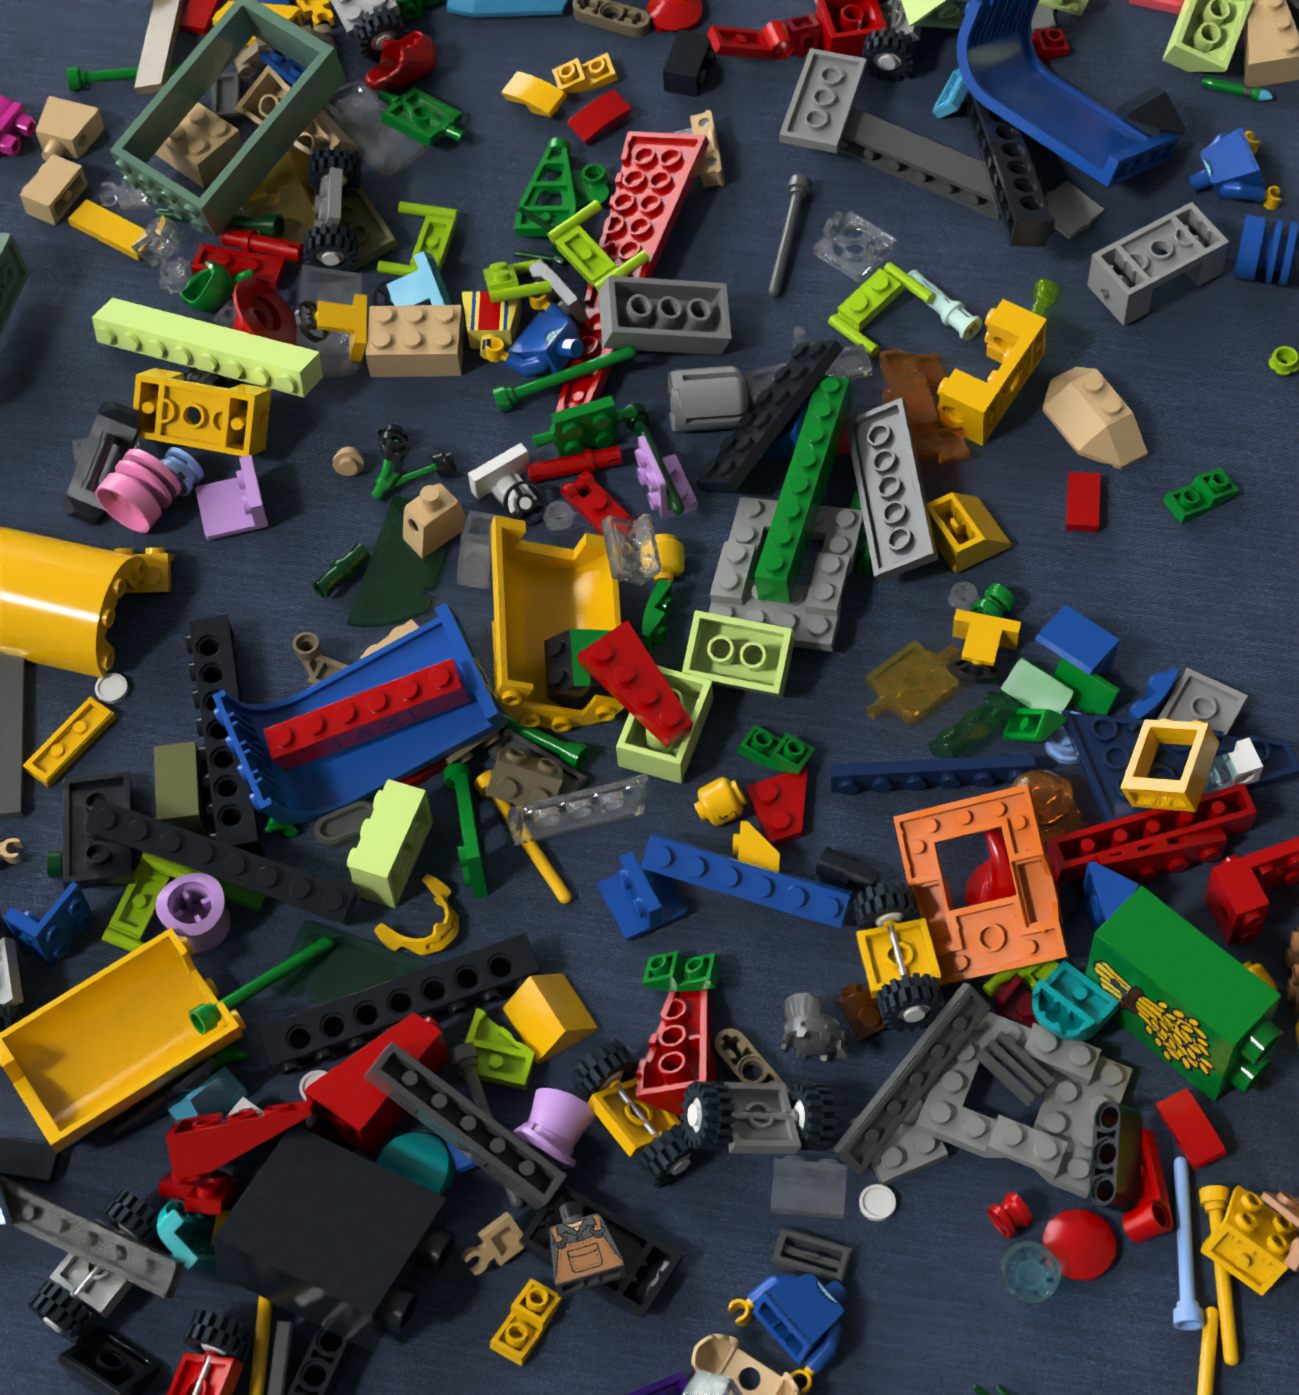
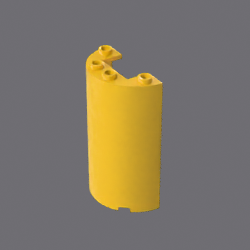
M495 515L491 523L497 699L500 707L507 715L520 721L524 727L552 728L555 732H567L571 728L613 720L615 715L625 708L613 695L602 696L595 694L587 706L578 710L564 708L547 698L544 641L569 629L613 630L621 625L616 539L585 533L573 550L521 540L526 533L525 521Z
M0 526V652L23 657L29 662L104 679L107 670L112 667L115 659V649L105 639L107 629L114 623L115 607L118 598L123 596L126 585L129 589L136 590L139 580H142L145 575L146 561L134 555Z
M169 928L0 1033V1065L56 1154L243 1036L241 1030L246 1028L243 1019L236 1009L229 1011L222 1001L216 1004L221 1015V1021L217 1023L215 1029L202 1035L194 1028L189 1018V1011L201 1003L206 1005L208 1003H217L216 997L220 993L210 977L204 980L197 971L190 957L195 954V951L185 936L178 938L172 928Z

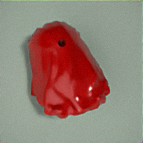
M414 31L399 40L384 39L383 51L380 54L381 61L378 62L377 67L368 71L364 76V81L372 92L381 89L392 91L427 76L436 67L438 60L437 50L431 37L421 31Z

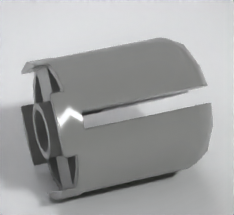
M733 366L675 369V371L668 372V393H670L671 405L669 415L672 431L690 432L734 429L738 427L739 420L747 414L748 391L746 380L740 369Z

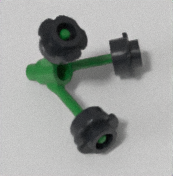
M388 424L385 428L378 430V444L381 447L380 454L384 458L381 473L375 481L377 485L371 493L378 500L381 501L387 491L391 492L394 486L398 488L408 481L433 471H437L440 478L448 475L450 478L453 477L452 470L457 469L451 452L444 453L443 449H439L438 453L431 455L432 465L404 476H399L392 471L394 462H402L408 452H410V446L406 443L408 436L400 426L395 424Z

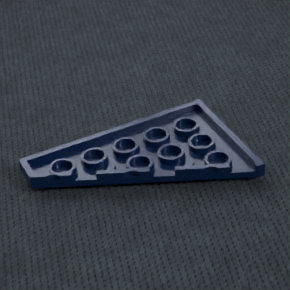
M1069 709L1061 711V715L1067 717L1063 726L1104 823L1151 810L1152 808L1132 807L1120 788L1144 720L1125 717L1111 718L1095 713V716L1070 713L1071 710ZM1213 730L1219 741V746L1202 795L1232 786L1224 769L1228 753L1234 751L1236 742L1246 738L1223 735V731ZM1247 736V738H1250L1263 765L1259 781L1245 785L1248 791L1299 776V761L1289 741L1279 739L1265 740L1258 736ZM1159 743L1147 778L1181 780L1193 745Z

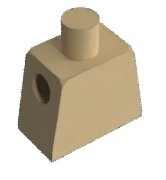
M49 96L36 128V134L43 149L42 158L46 162L52 154L59 157L62 155L73 159L80 158L105 128L99 108Z
M437 483L434 486L428 485L422 488L420 496L408 503L404 508L403 540L424 559L468 528L470 523L459 501L441 483Z

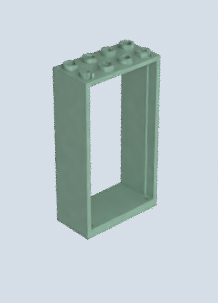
M236 0L110 149V153L115 160L114 166L124 176L122 178L123 182L135 191L139 188L145 192L146 197L154 204L159 205L162 203L167 206L169 212L180 220L183 217L186 218L198 232L203 234L207 232L216 238L345 82L346 78L335 48L256 0ZM255 36L307 69L199 198L147 165V162L249 40Z

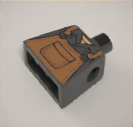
M571 1201L561 1205L559 1211L563 1223L552 1226L549 1229L554 1281L558 1297L626 1278L624 1261L601 1215L593 1214L584 1217L579 1201Z

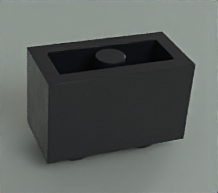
M679 29L663 69L664 91L698 97L701 86L705 87L707 84L708 68L710 65H714L717 55L707 34Z

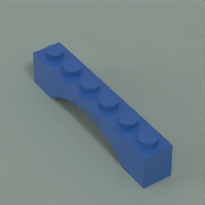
M660 833L650 835L641 868L839 929L844 925L853 892L756 866Z

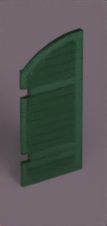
M393 495L350 613L348 625L382 627L399 624L420 615H426L432 598L423 595L424 591L435 590L452 539L424 559L403 540L404 508L414 499Z
M304 920L285 960L325 936L331 937L334 945L330 950L274 983L272 989L299 998L302 990L311 992L307 1000L308 1002L322 1005L434 964ZM435 988L427 993L426 998L431 1001H437L444 996L445 992ZM406 1000L398 1001L393 1006V1010L397 1013H404L409 1010L411 1003ZM367 1012L361 1016L360 1020L370 1023L373 1014H377Z

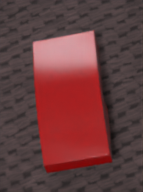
M1062 28L1035 29L1032 41L1041 62L1069 53L1070 48Z
M613 89L592 101L566 123L588 146L608 127L613 130L633 109Z
M1188 1088L1155 1104L1157 1113L1174 1135L1177 1147L1194 1171L1227 1155L1226 1149Z

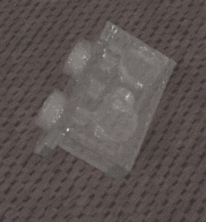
M643 514L634 522L613 516H608L601 521L613 579L642 585L661 572L662 567L651 515Z
M784 1156L782 1159H774L771 1213L844 1219L847 1165L840 1164L839 1161L834 1159H821L819 1162L804 1161L803 1158L798 1156Z

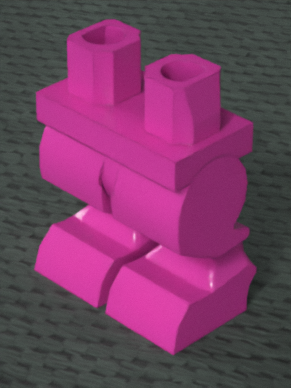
M0 95V157L3 153L15 156L21 147V141L17 135L21 133L31 136L36 130L34 118L24 113L22 104L16 101L12 102Z

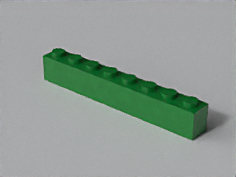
M823 375L814 388L754 575L758 599L786 604L791 602L845 428V421L851 409L852 396L849 378Z

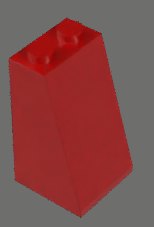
M413 1012L304 1090L307 1100H314L315 1108L313 1111L321 1114L348 1143L368 1157L373 1154L407 1112L363 1078L382 1050L393 1041L436 1075L449 1060L442 1027L428 1016L423 1019Z

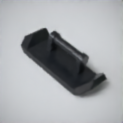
M112 400L101 403L62 503L67 515L91 525H98L107 516L108 513L98 502L95 491L109 473L116 472V465L122 460L128 450L134 449L142 426L141 413Z

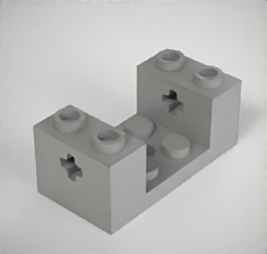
M1190 202L1092 254L1087 286L1119 322L1125 326L1149 313L1152 290L1185 272L1198 286L1222 274L1229 241L1197 206ZM1153 250H1165L1167 254L1157 255Z

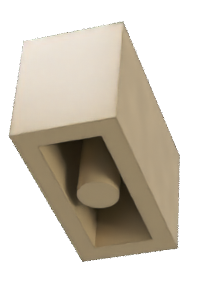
M52 154L20 193L26 214L56 226L88 186L83 168L79 164Z

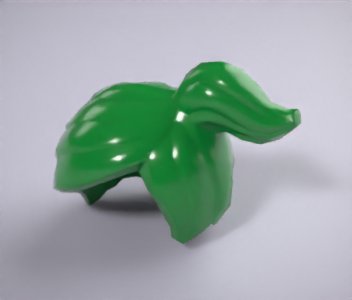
M206 261L204 264L208 268L195 274L188 281L184 291L180 292V296L184 303L200 312L213 313L230 300L235 285L245 278H251L255 273L251 269L232 276L223 264Z

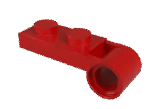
M774 20L768 23L762 31L711 25L707 33L715 53L724 56L785 59L793 54L796 47L786 23L782 20Z
M1143 1129L1138 1203L1134 1209L1125 1212L1122 1217L1124 1230L1127 1236L1135 1243H1142L1170 1231L1173 1227L1169 1197L1154 1133L1147 1129Z

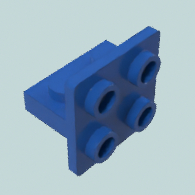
M632 851L619 857L621 870L617 871L616 875L597 884L601 896L626 941L687 914V908L670 877L642 869V863L638 864Z

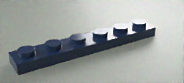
M1034 754L835 764L830 765L831 793L840 792L841 794L849 795L857 791L884 793L891 789L919 791L928 787L954 789L965 785H975L977 787H988L993 784L1002 783L1023 785L1034 780L1035 756Z

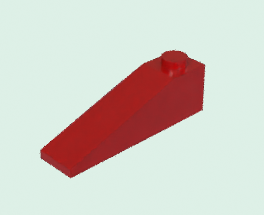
M710 989L669 992L660 1013L662 1019L656 1034H651L648 1041L650 1046L645 1059L640 1060L637 1067L636 1097L638 1101L680 1117L684 1110L681 1108V1101H685L683 1094L685 1090H688L687 1086L690 1083L692 1084L694 1081L717 1082Z
M314 1100L275 1104L265 1108L264 1113L257 1114V1111L253 1110V1108H244L237 1113L229 1115L228 1118H224L221 1111L176 1120L165 1137L174 1179L185 1178L186 1182H193L206 1178L208 1176L207 1173L216 1170L311 1116L315 1108Z

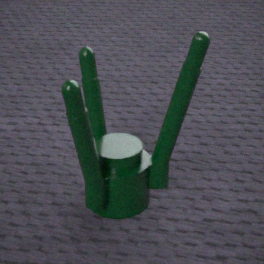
M522 206L517 208L518 212L548 232L555 228ZM552 243L551 250L555 252V256L519 250L513 251L514 256L535 260L542 258V261L554 262L560 266H563L565 261H568L559 252L555 243Z

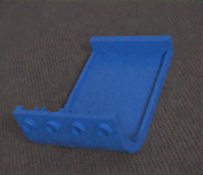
M970 0L964 9L965 16L957 39V60L960 73L967 88L982 105L1106 187L1169 162L1180 135L1173 131H1167L1152 138L1045 67L1035 51L1031 34L1032 18L1039 0Z
M447 602L435 608L439 616L436 619L286 699L266 704H247L240 702L224 689L212 695L217 706L214 709V714L219 723L227 729L229 734L225 738L227 745L240 760L241 764L237 766L243 780L251 786L253 793L249 796L258 812L263 811L274 820L282 823L298 824L317 821L328 813L354 802L365 801L375 796L378 790H383L387 779L401 782L508 724L458 614ZM451 658L463 673L471 698L470 702L284 771L272 760L264 733L265 728Z

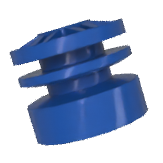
M1246 214L1234 278L1254 281L1259 268L1265 269L1266 283H1271L1273 271L1275 270L1280 271L1278 285L1286 286L1287 280L1295 268L1297 259L1299 222L1291 221L1288 234L1286 235L1281 234L1283 220L1278 219L1273 232H1267L1266 217Z

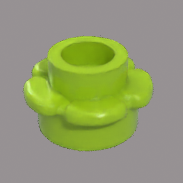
M1289 346L1278 347L1272 353V357L1269 358V366L1279 375H1289L1290 372L1294 373L1299 369L1298 353Z

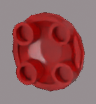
M650 0L647 5L650 21L654 24V30L658 33L679 31V29L695 30L699 26V19L703 11L701 0Z
M1071 1209L1059 1213L1049 1221L1043 1233L1042 1250L1045 1255V1263L1050 1269L1069 1279L1098 1280L1103 1272L1110 1267L1116 1255V1239L1111 1227L1102 1217L1088 1210Z

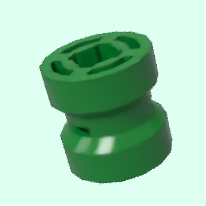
M993 583L984 592V598L978 599L973 604L971 612L1003 618L1004 614L1010 613L1016 606V599L1007 588Z

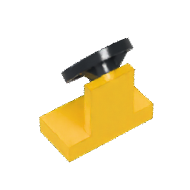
M355 293L352 305L318 301L316 305L311 301H304L296 306L295 320L300 331L307 339L319 343L328 337L329 331L350 333L349 361H362L367 339V295ZM303 306H305L308 313L306 314V326L301 315ZM309 330H323L322 337L314 336Z
M956 609L952 637L966 640L961 659L954 662V675L971 683L990 684L996 682L1000 673L998 667L994 665L998 647L1017 650L1021 622Z

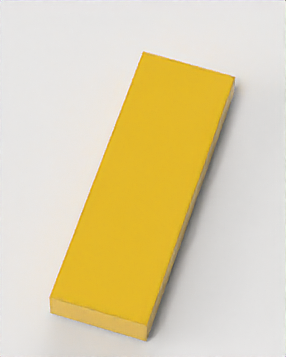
M87 199L68 218L71 226L138 261L157 242L155 234Z
M90 696L22 765L24 770L50 788L117 719L114 712Z

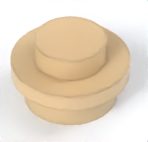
M343 447L338 450L333 458V468L340 475L354 476L363 470L364 458L356 448Z

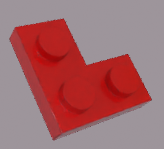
M172 1170L159 1182V1197L185 1199V1212L221 1215L239 1192V1178L228 1177L226 1172L214 1171L207 1173L208 1176L204 1179L186 1182L185 1178L174 1179Z

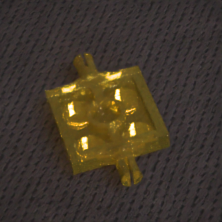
M915 639L866 675L865 683L879 697L878 700L865 708L868 716L871 715V718L875 719L886 709H890L911 726L959 689L960 682L946 667V664L959 656L956 647L954 648L950 644L936 655L926 650Z

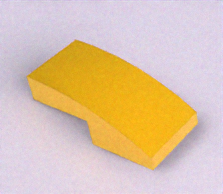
M608 52L584 64H581L579 59L576 58L552 70L558 88L566 94L599 88L619 80Z
M517 71L501 92L506 100L524 104L531 113L552 117L567 97L564 91L552 84Z
M531 1278L512 1303L511 1313L491 1339L490 1349L522 1366L550 1323L562 1301V1296L558 1297L557 1292Z

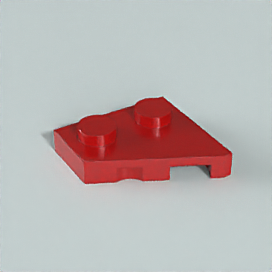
M806 766L803 767L799 774L786 772L745 787L746 795L765 838L773 847L802 838L808 778Z

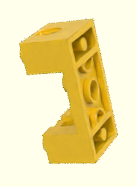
M1002 299L996 309L992 308L985 319L987 333L984 342L988 343L986 356L1002 363L998 371L993 370L987 383L955 368L949 378H943L937 390L939 395L937 411H939V425L981 446L985 444L1045 355L1047 319L1005 299Z
M158 368L136 374L133 409L141 413L142 426L139 438L237 456H253L266 449L272 389L248 384H240L229 389L183 380L184 373ZM190 407H195L200 411L201 420L199 423H193L189 419L188 410Z

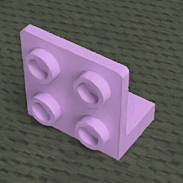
M645 436L638 437L639 449L635 450V457L639 468H636V472L641 486L647 485L649 490L647 497L653 511L658 510L662 521L679 516L672 512L667 501L665 480ZM676 454L662 458L685 509L682 514L697 510V499Z
M252 455L239 457L242 470L236 471L237 477L195 488L207 540L268 527Z

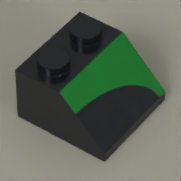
M569 629L544 641L547 698L564 708L578 710L587 706L595 694L602 696L612 695L577 662L579 652L612 630Z

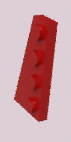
M628 620L578 653L577 662L666 748L692 731V720Z
M1218 828L1183 835L1175 844H1171L1167 839L1154 841L1145 850L1138 851L1136 845L1123 847L1120 851L1121 854L1109 856L1108 851L1097 852L1094 862L1134 882L1143 884L1153 880L1157 875L1169 871L1172 874L1179 873L1187 869L1189 865L1201 861L1205 864L1216 861L1223 855L1228 839L1223 829Z

